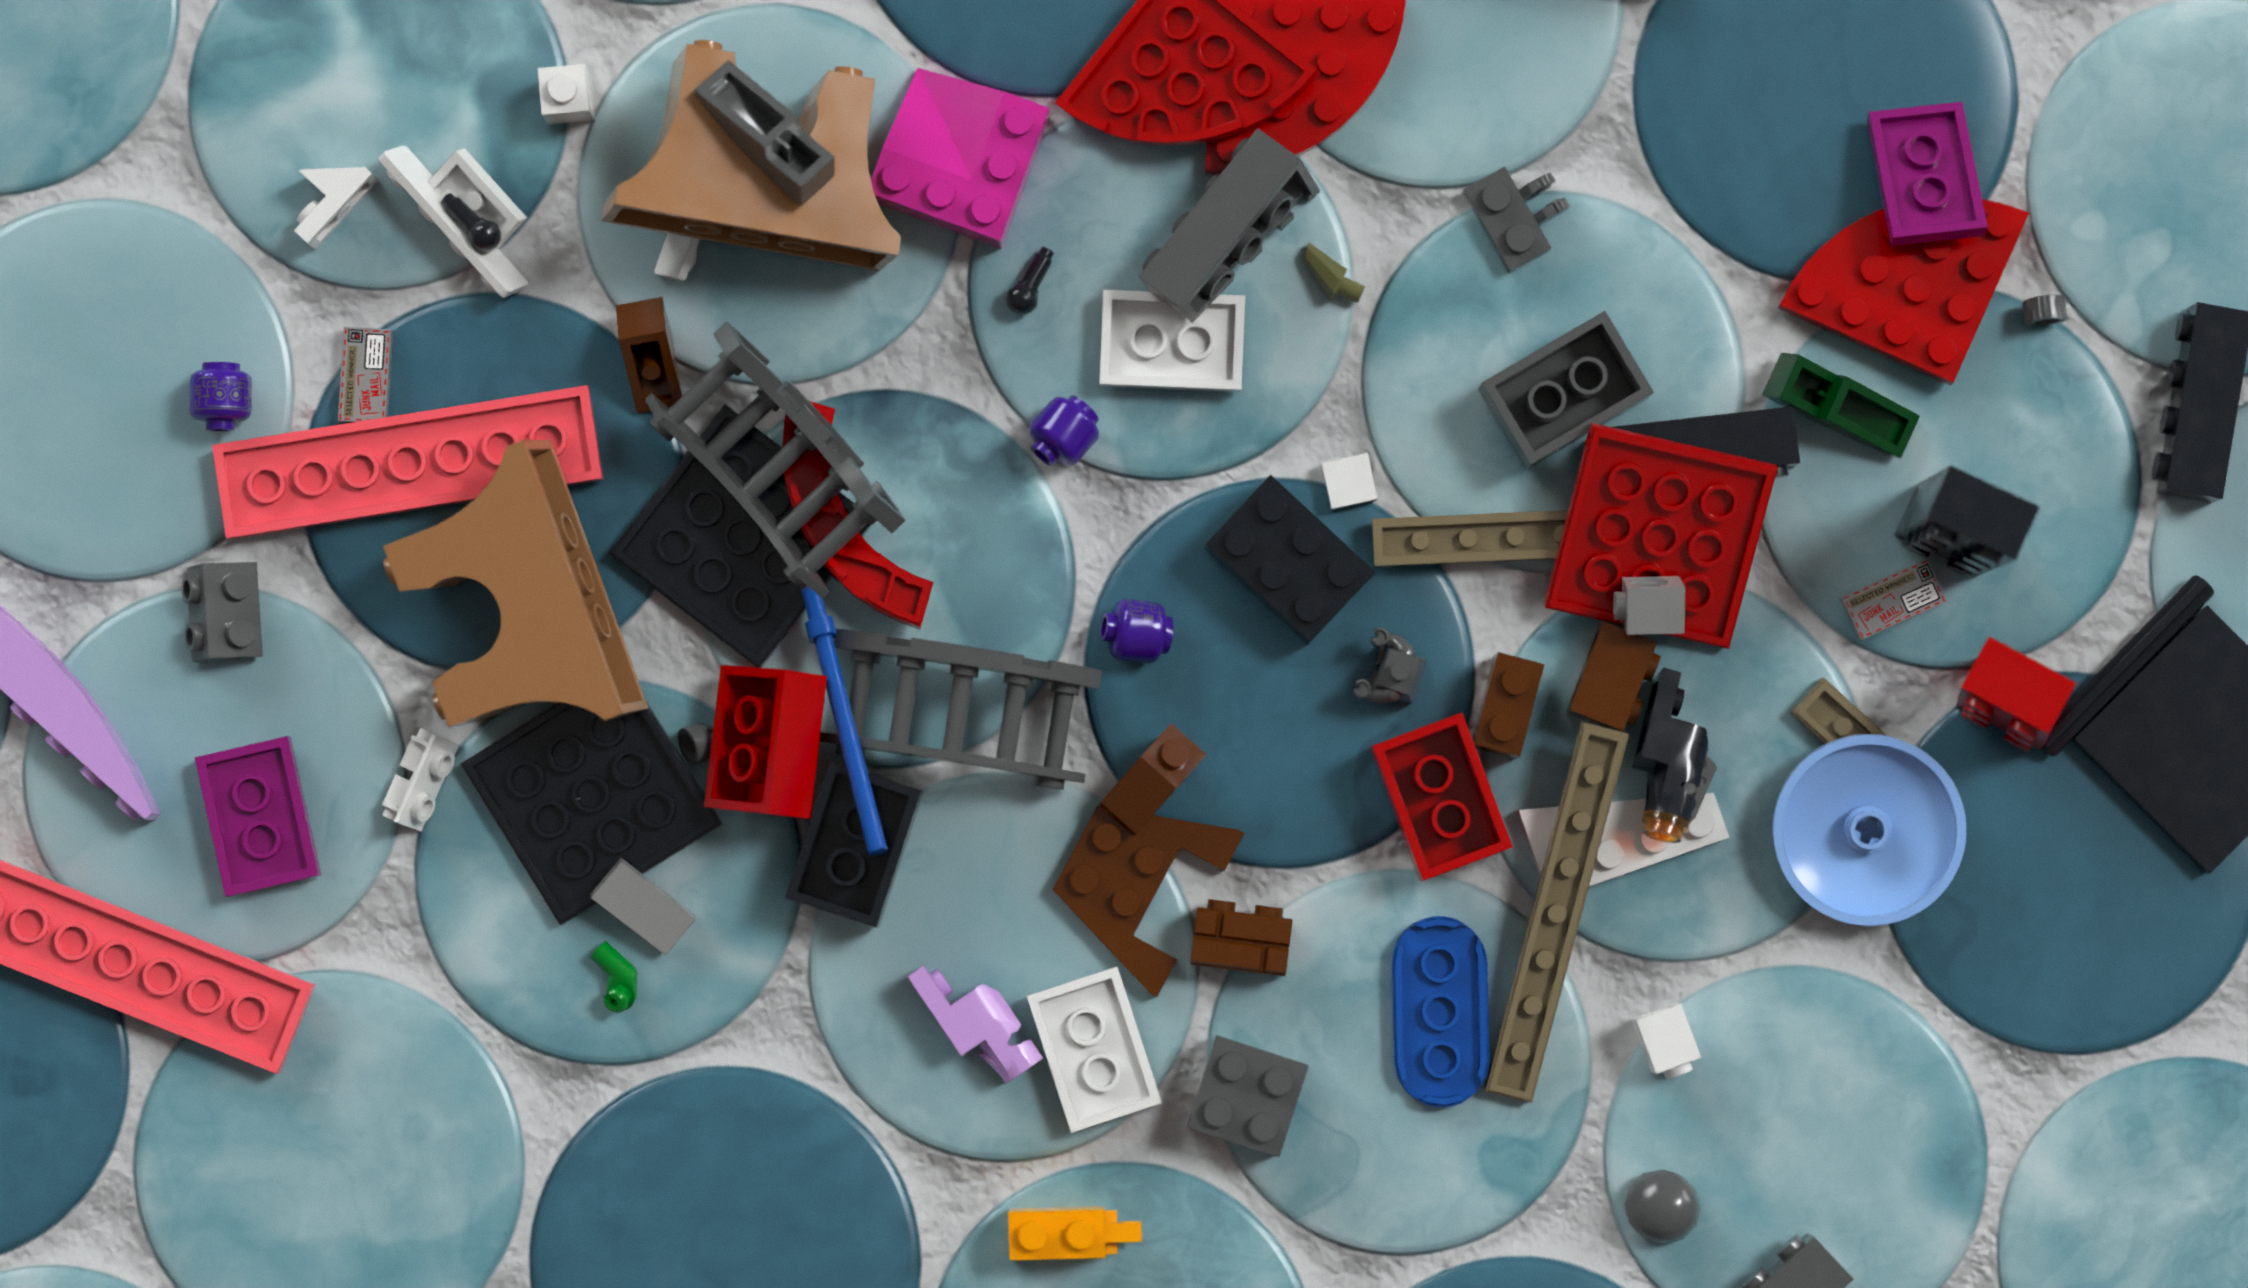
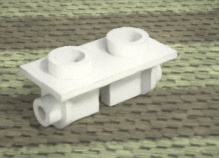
M420 728L417 736H411V740L399 765L413 771L410 780L395 774L388 793L382 802V805L385 806L382 816L418 831H422L425 822L434 812L435 799L445 777L453 768L455 753L459 744Z

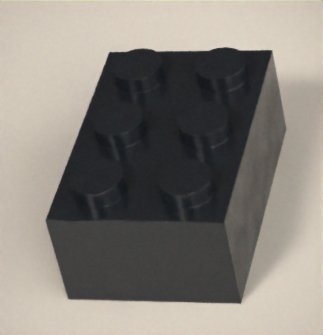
M1272 475L1256 489L1209 539L1204 548L1307 645L1312 642L1375 574L1373 569Z
M830 761L785 898L879 928L923 796V791L868 773L887 846L886 852L878 855H869L847 768L845 765Z

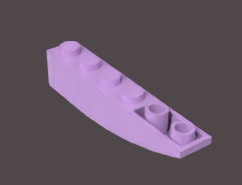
M0 605V690L14 701L10 709L28 725L32 726L35 721L49 733L45 741L59 754L67 758L72 753L82 762L84 766L80 772L99 789L107 785L119 796L115 804L130 818L137 821L142 817L145 820L155 821L161 814L139 767L110 720L87 689L63 662Z

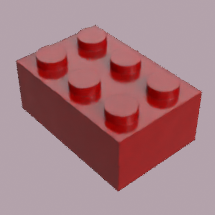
M1989 636L1961 686L1956 706L1962 708L1961 717L1983 729H1986L1990 723L2005 731L2006 734L2003 739L2013 746L2029 752L2032 746L2041 751L2068 703L2076 682Z
M721 665L704 807L745 813L804 819L811 818L827 676L786 669Z
M1462 712L1369 748L1419 881L1430 879L1513 848Z

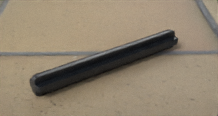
M2197 575L2192 576L2065 706L2042 748L2044 753L2051 757L2057 756L2214 595L2213 588L2206 580Z

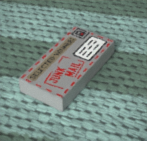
M344 327L338 421L340 423L388 417L393 331L391 329Z
M1928 558L1839 598L1858 641L1947 602Z

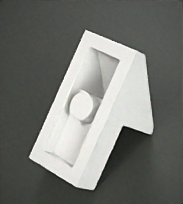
M366 167L299 170L325 197L320 202L313 200L301 211L297 218L300 224L295 228L294 232L316 250L379 180Z

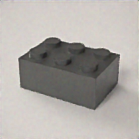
M1606 311L1485 380L1478 388L1525 470L1587 435L1590 423L1604 425L1647 400L1654 393Z

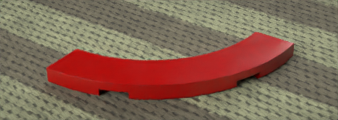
M811 402L832 425L835 408ZM785 415L782 448L796 436L794 430L798 427L787 415ZM818 449L813 452L811 450L806 451L784 472L787 494L792 510L829 476L827 470L832 466ZM838 494L801 528L804 538L811 549L848 516ZM859 532L823 565L837 582L873 610L896 622L919 630L921 629L934 582L918 577L898 567L881 553L876 552Z

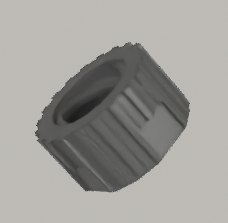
M2063 295L2036 296L2026 299L2022 303L2026 326H2048L2065 322L2068 319L2065 297Z

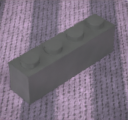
M1258 128L1250 138L1243 139L1236 146L1232 153V161L1220 175L1213 176L1207 182L1202 191V198L1191 212L1187 211L1178 218L1173 226L1170 238L1161 249H1155L1150 253L1143 264L1142 273L1138 276L1151 293L1192 323L1233 282L1235 274L1232 269L1238 263L1241 265L1248 262L1251 263L1262 252L1264 236L1274 227L1282 231L1294 219V214L1290 210L1297 202L1304 198L1310 203L1320 192L1302 160Z

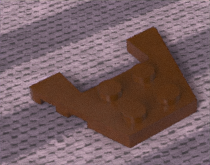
M1097 806L1052 890L1148 992L1157 997L1177 959L1135 937L1134 933L1179 849H1184L1225 871L1244 833L1237 829L1153 815L1140 831L1133 836L1101 806Z

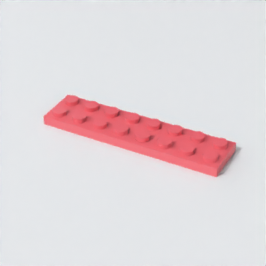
M585 385L214 444L212 449L226 539L232 540L473 501L485 489L496 473L503 458L505 447L522 440H551L567 486L602 481L604 477L590 387Z
M0 859L1 965L275 1074L281 1072L316 984Z

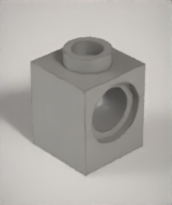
M1679 576L1622 577V592H1614L1613 596L1614 619L1621 620L1627 635L1685 634V586Z

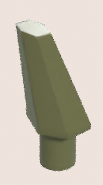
M1308 242L1303 261L1328 298L1333 301L1335 295L1338 294L1358 303L1365 286L1344 277L1347 268L1341 266Z

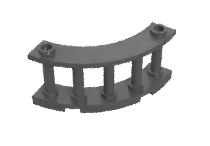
M726 321L713 334L723 350L718 355L720 361L670 408L651 393L645 399L654 415L650 423L666 440L671 441L673 438H676L740 503L787 564L783 571L790 581L800 590L804 591L809 587L821 598H824L829 593V590L817 571L867 524L873 526L878 521L888 531L893 533L906 520L882 485L877 481L873 485L869 482L860 469L864 465L863 461L826 418L791 381L782 387L784 382L766 366L770 360ZM744 372L760 387L756 391L758 397L707 444L684 421L733 374L739 376ZM781 408L798 426L794 430L796 436L744 483L721 457L771 410L776 412ZM818 449L832 466L827 470L829 476L784 519L778 522L758 497L806 451L811 450L813 452ZM842 489L845 491L850 489L857 500L853 504L854 510L805 556L791 537Z
M836 628L835 648L852 651L851 660L855 661L849 702L863 757L866 749L1037 776L1036 786L1064 790L1065 781L1085 782L1086 774L1062 770L1073 697L1074 695L1079 696L1080 687L1099 689L1102 670L1048 660V662L1024 658V655L917 638H911V640L892 638L886 634ZM880 656L897 658L896 666H900L889 741L862 738L874 664H879ZM926 662L951 665L949 674L954 675L942 749L908 744L919 670L925 669ZM979 670L1004 674L1003 683L1008 684L996 758L961 752L973 678H978ZM1033 679L1051 682L1050 691L1055 692L1043 766L1015 761L1026 687H1032ZM821 732L819 742L837 745L835 754L843 755L838 734Z

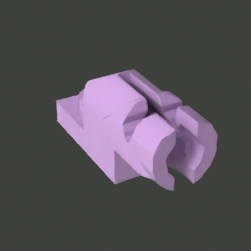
M922 966L908 976L959 1054L962 1056L978 1045L982 1050L978 1055L1000 1075L1005 1084L1043 1059V1056L1031 1039L1025 1040L1021 1044H1009L1012 1033L1017 1032L1022 1024L999 991L981 984L951 1004L947 996L953 993V990L938 968L930 973L926 966Z

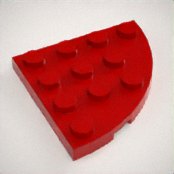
M1137 0L1057 99L1055 104L1078 121L1100 132L1123 140L1164 146L1194 145L1219 140L1243 132L1267 120L1303 93L1318 77L1320 72L1231 0Z
M1231 0L1315 67L1320 74L1303 93L1267 120L1243 132L1207 142L1205 174H1221L1232 161V153L1236 146L1243 139L1250 138L1257 128L1297 157L1322 144L1342 129L1374 93L1387 70L1396 49L1403 24L1406 0Z
M1982 199L1988 226L1985 236L1891 246L1884 209L1878 210L1844 228L1826 242L1805 263L1792 281L1778 309L1951 386L1955 381L2029 213L2006 204Z

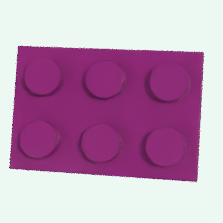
M1954 102L1869 112L1867 126L1890 245L1898 246L1985 236L1988 226L1963 103Z
M290 736L194 757L225 897L322 876Z

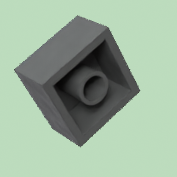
M1216 1035L1187 1127L1280 1157L1309 1065Z

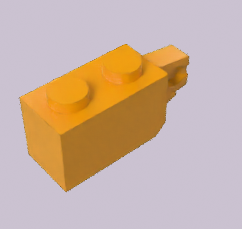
M1105 1207L1012 1208L1008 1211L1009 1260L1106 1258V1254H1118V1243L1142 1242V1221H1117V1210H1105Z

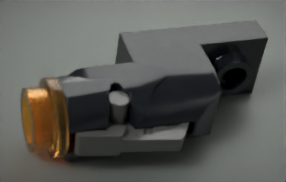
M1663 667L1653 680L1632 768L1649 772L1647 775L1646 805L1641 819L1645 824L1643 833L1661 842L1680 843L1682 835L1688 832L1690 823L1698 813L1717 766L1707 756L1708 737L1706 729L1671 717V715L1678 716L1685 690L1678 688L1682 672Z

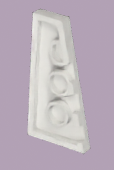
M1714 793L1705 794L1695 819L1691 823H1687V827L1683 828L1667 826L1645 817L1643 813L1646 799L1611 802L1589 886L1730 838ZM1558 807L1517 810L1540 876Z

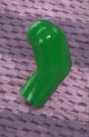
M604 941L594 951L590 959L608 974L607 994L604 995L605 1006L611 1012L619 1013L631 1008L637 998L638 973L636 968L607 941Z

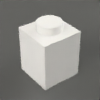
M585 64L538 68L541 114L548 125L595 120L592 77Z
M1673 1003L1631 1019L1651 1073L1658 1074L1664 1072L1665 1078L1670 1079L1693 1070L1691 1061L1701 1058L1681 1003Z

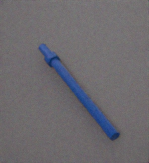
M807 587L804 591L801 590L808 616L805 627L809 642L815 644L822 674L827 676L826 690L868 854H882L887 851V846L833 640L837 637L833 617L827 615L823 598Z

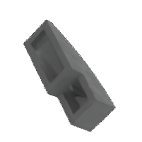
M729 60L695 89V96L734 143L800 206L804 205L835 176V156L799 128V117Z

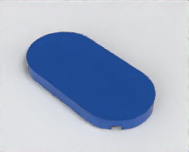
M1428 917L1410 925L1400 935L1392 953L1393 1062L1396 1076L1410 1096L1429 1106L1451 1107L1463 1103L1475 1094L1488 1074L1490 1064L1488 963L1484 945L1471 928L1451 917Z

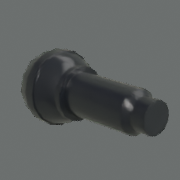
M451 193L442 199L441 203L446 207V212L467 231L466 234L469 236L474 249L480 252H488L499 245L501 231L495 222L480 218L460 198H456Z
M1041 247L1039 253L1035 254L1022 280L1018 281L1017 284L1007 291L1005 299L1007 306L1017 315L1029 314L1038 305V288L1052 263L1051 258L1054 255L1050 249Z

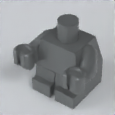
M1382 627L1375 628L1373 631L1375 637H1371L1370 642L1373 646L1380 647L1374 664L1379 666L1378 670H1372L1369 681L1365 679L1356 681L1355 685L1358 687L1357 689L1354 688L1353 695L1358 699L1365 698L1377 704H1386L1398 700L1411 705L1427 658L1416 655L1415 649L1402 636L1390 633Z

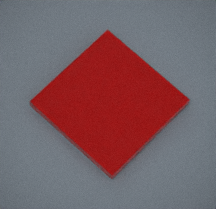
M1590 423L1544 600L1545 608L1622 625L1621 620L1614 619L1613 612L1614 592H1622V577L1679 576L1685 586V634L1664 635L1729 649L1778 467L1776 464Z

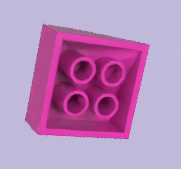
M917 68L871 177V184L878 204L1002 249L1050 119L1049 107L1005 91Z

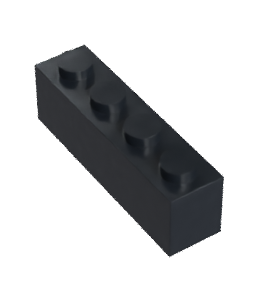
M2197 302L2188 307L2186 313H2181L2177 321L2175 340L2181 341L2179 359L2172 360L2168 373L2167 385L2174 389L2171 406L2166 405L2164 407L2160 420V433L2166 434L2163 453L2157 452L2154 459L2152 480L2158 481L2156 493L2213 503L2223 499L2248 351V311Z
M1793 406L1613 427L1776 464L1778 469L1775 478L1789 476L1788 468H1793L1800 463Z

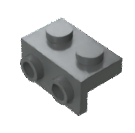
M257 562L202 563L187 568L186 576H184L182 581V597L189 608V623L185 628V645L187 650L191 651L192 662L263 657Z

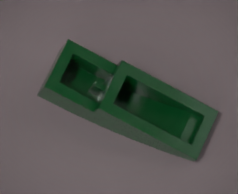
M1780 353L1762 393V396L1784 407L1793 406L1794 412L1818 424L1900 459L1920 415L1847 376L1836 375L1799 354Z

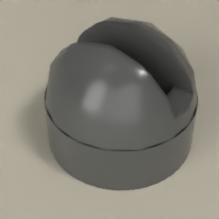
M696 723L683 727L678 731L680 750L689 763L696 764L710 757L712 742L710 734L713 732L711 726L704 723Z

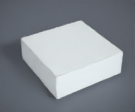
M1368 453L1321 463L1331 510L1378 500Z

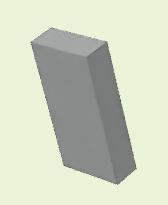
M622 858L616 862L591 893V899L665 956L696 920L694 913Z

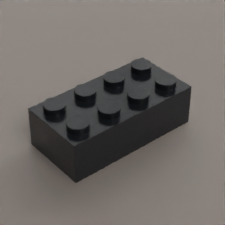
M1950 465L1917 484L1895 532V536L1905 540L1903 544L1905 549L1929 558L1931 553L1939 555L1948 560L1947 568L1972 578L1974 573L1981 575L2017 559L2040 506Z

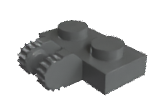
M1504 166L1463 190L1465 198L1508 273L1515 271L1551 250V246L1539 226L1570 207L1564 197L1552 201L1545 208L1532 215L1524 201L1535 194L1546 191L1556 182L1551 172L1540 176L1518 190Z

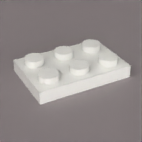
M1103 290L1099 386L1241 392L1245 296L1219 295L1192 323L1151 292Z
M1117 966L1027 996L1071 1133L1162 1103Z

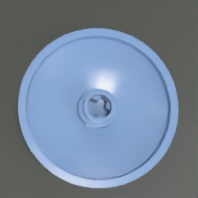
M1857 734L1830 741L1808 754L1798 763L1784 782L1775 804L1772 821L1775 854L1782 872L1796 893L1822 914L1844 923L1860 926H1878L1899 922L1914 916L1930 906L1941 896L1955 877L1961 864L1966 844L1967 827L1963 803L1956 786L1947 772L1936 760L1915 745L1895 737L1880 734Z

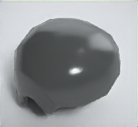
M1664 1169L1643 1173L1629 1187L1625 1201L1626 1216L1629 1218V1224L1632 1228L1648 1240L1659 1244L1683 1240L1696 1227L1701 1210L1693 1185L1683 1176Z

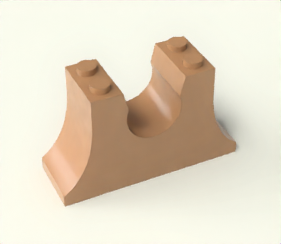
M695 40L694 45L687 44L672 63L664 121L655 149L646 166L629 180L617 185L603 205L601 221L876 271L882 270L899 255L901 236L893 229L879 207L871 184L868 167L867 140L875 79L862 77L863 71L860 69L838 66L835 67L834 71L828 70L811 89L799 117L800 129L835 156V176L804 205L800 206L754 164L695 96V89L727 60L736 66L735 52L722 50V44L710 40Z
M522 440L506 446L503 458L493 478L485 489L464 509L435 526L383 546L387 556L383 560L385 572L390 582L394 585L397 584L399 591L457 586L471 578L490 590L498 603L501 614V628L493 647L481 658L472 662L458 663L432 682L436 691L433 694L434 707L439 717L447 721L448 727L479 722L518 706L536 701L562 702L576 705L597 714L604 720L628 716L648 709L551 440Z

